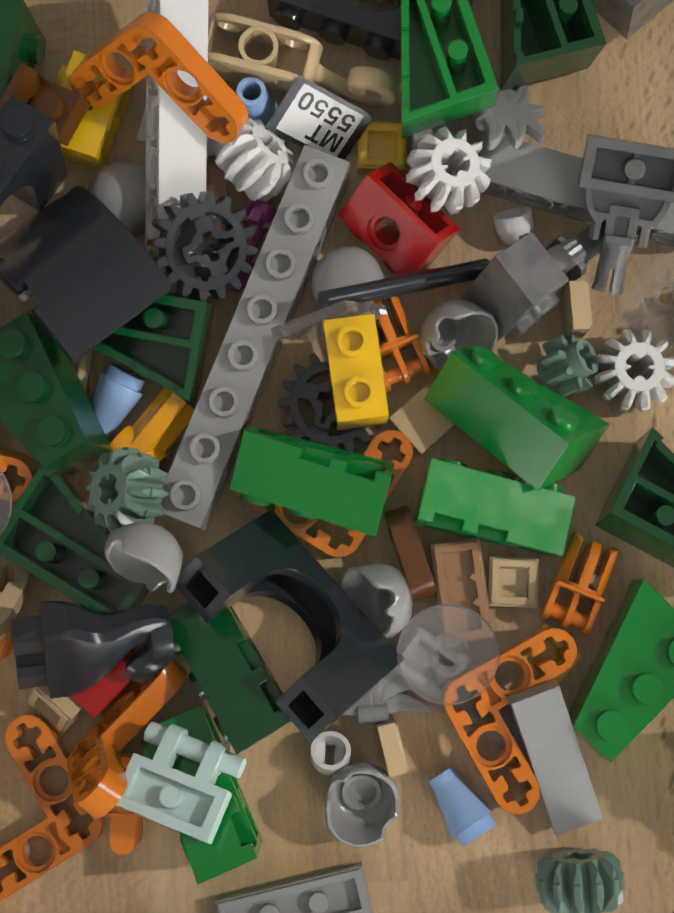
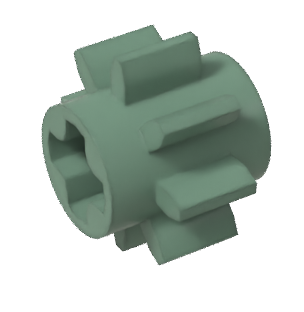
M574 334L566 337L560 335L542 345L547 355L537 361V372L544 386L553 391L559 390L563 397L569 394L574 396L593 387L589 376L598 371L599 362L594 348L588 341L584 339L576 341Z

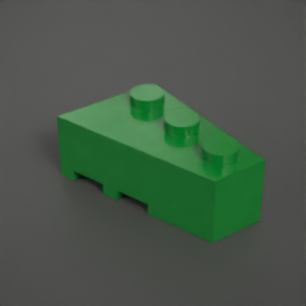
M401 0L402 138L494 107L499 88L468 0Z
M476 345L450 353L424 398L426 402L537 491L579 470L610 425L500 360L491 350Z
M250 425L243 432L230 490L241 493L240 499L251 504L269 506L270 503L288 508L290 513L310 519L319 518L341 527L376 537L394 463Z
M431 458L425 468L414 523L415 526L467 538L480 539V541L556 558L564 554L575 497L563 494L564 486L552 483L537 491L530 484L515 481L516 476L511 473L487 469L485 473L467 468V464L445 458H439L438 460Z
M644 579L631 580L625 593L626 597L615 620L611 622L605 634L606 638L594 663L591 664L568 711L574 731L599 756L609 762H612L674 698V608Z
M205 702L158 722V724L165 727L175 724L188 730V736L208 744L213 740L222 743ZM144 740L141 741L144 756L153 760L158 746ZM180 755L175 760L172 768L195 777L201 763ZM223 772L217 777L214 785L228 790L232 793V797L212 844H207L179 832L183 850L190 862L197 884L257 859L263 842L237 778Z

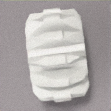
M248 118L246 124L233 141L228 143L217 142L213 147L217 157L215 163L226 174L225 179L235 185L236 191H244L248 198L253 201L259 199L268 202L273 196H278L287 187L286 185H288L296 166L293 162V153L284 145L285 140L280 139L275 133L265 129V125L259 119L252 120Z
M447 126L440 128L434 136L428 133L421 137L417 143L418 149L412 150L407 158V164L412 169L406 175V183L420 187L414 194L415 201L423 200L425 197L431 200V213L438 212L443 204L450 215L457 214L463 206L471 208L480 200V193H483L489 187L491 179L485 172L491 167L490 163L492 160L478 156L482 149L483 141L475 142L472 145L466 142V129L459 131L454 138ZM447 168L452 171L450 174L446 173L445 170Z
M626 329L620 334V342L613 338H608L603 343L607 354L597 355L599 368L605 371L596 374L593 377V383L595 385L608 383L610 388L603 393L602 399L608 402L616 395L620 396L618 403L620 411H627L634 401L639 412H646L650 409L651 400L661 404L667 399L664 388L674 386V375L665 371L674 367V357L663 358L661 355L668 347V341L662 340L655 346L650 345L652 338L650 330H644L636 340L632 331ZM638 363L643 371L639 376L632 379L626 371L632 365Z

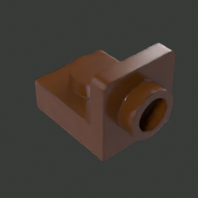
M24 64L19 65L0 100V108H2L11 95L55 120L59 141L65 146H68L91 104L81 94L45 80L34 69Z

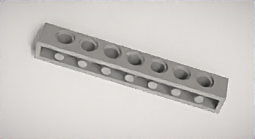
M304 145L163 485V489L170 494L162 498L161 502L165 516L206 532L238 455L243 432L249 427L349 184L350 162Z

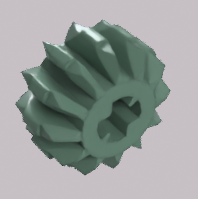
M123 447L122 449L116 448L114 452L101 453L99 466L89 468L93 479L91 485L85 487L91 495L86 509L95 513L94 524L100 525L108 529V531H114L122 526L136 522L154 524V518L165 515L161 502L162 498L170 495L163 489V483L168 473L159 469V458L139 452V449Z
M580 847L572 850L562 849L560 852H549L537 861L538 874H535L536 890L539 891L540 903L544 905L545 910L551 913L612 912L618 908V905L624 902V872H621L620 860L609 851H599L597 848L581 849Z

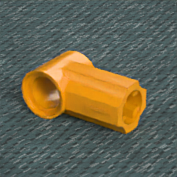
M164 387L133 426L128 425L113 439L110 443L112 452L116 448L122 449L123 447L139 449V452L159 458V469L162 470L169 458L168 452L186 432L195 409L173 391Z

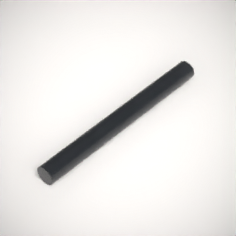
M484 258L320 291L318 293V304L320 309L325 312L473 281L490 261Z

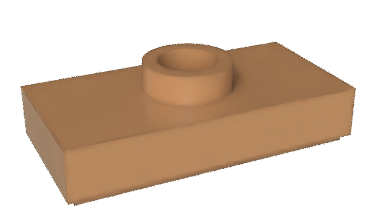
M480 539L430 545L442 643L450 644L493 638Z

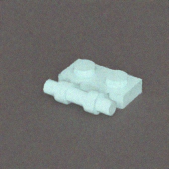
M150 722L144 734V741L158 746L153 760L133 753L125 771L127 788L116 806L211 845L232 797V793L214 784L221 772L240 778L247 760L244 757L231 753L228 745L215 740L208 744L188 736L187 729L175 724L165 727L158 723ZM180 755L201 763L195 777L172 768L175 760Z

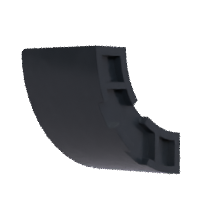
M75 185L0 239L1 281L22 303L30 297L37 303L38 306L31 310L32 314L72 364L171 289L169 279L123 223L95 195L79 185Z

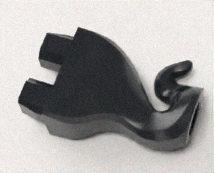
M44 601L39 602L40 616L11 619L12 641L16 658L19 689L48 686L50 699L72 696L91 688L102 680L132 648L145 641V645L134 653L126 664L125 674L128 679L134 682L154 680L155 672L162 670L174 661L171 619L168 608L163 605L144 604L112 613H100L70 602Z

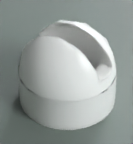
M530 207L507 209L493 217L496 232L499 238L507 245L511 246L527 234L534 232V220Z
M327 731L321 733L313 740L310 759L312 765L320 774L332 776L341 768L348 766L351 747L345 736L338 732ZM325 745L335 746L334 765L325 764Z

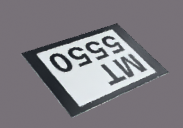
M298 75L265 129L301 147L307 145L345 160L374 115Z

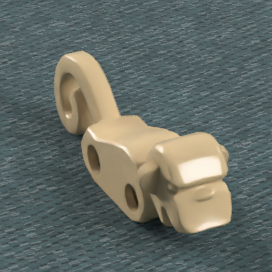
M217 12L208 17V64L222 79L239 83L246 77H256L267 88L289 91L297 76L300 75L350 103L369 107H385L397 100L400 83L394 75L380 68L362 65L353 67L349 71L348 78L319 63L323 46L314 37L299 31L231 13ZM142 39L141 44L146 49V39Z

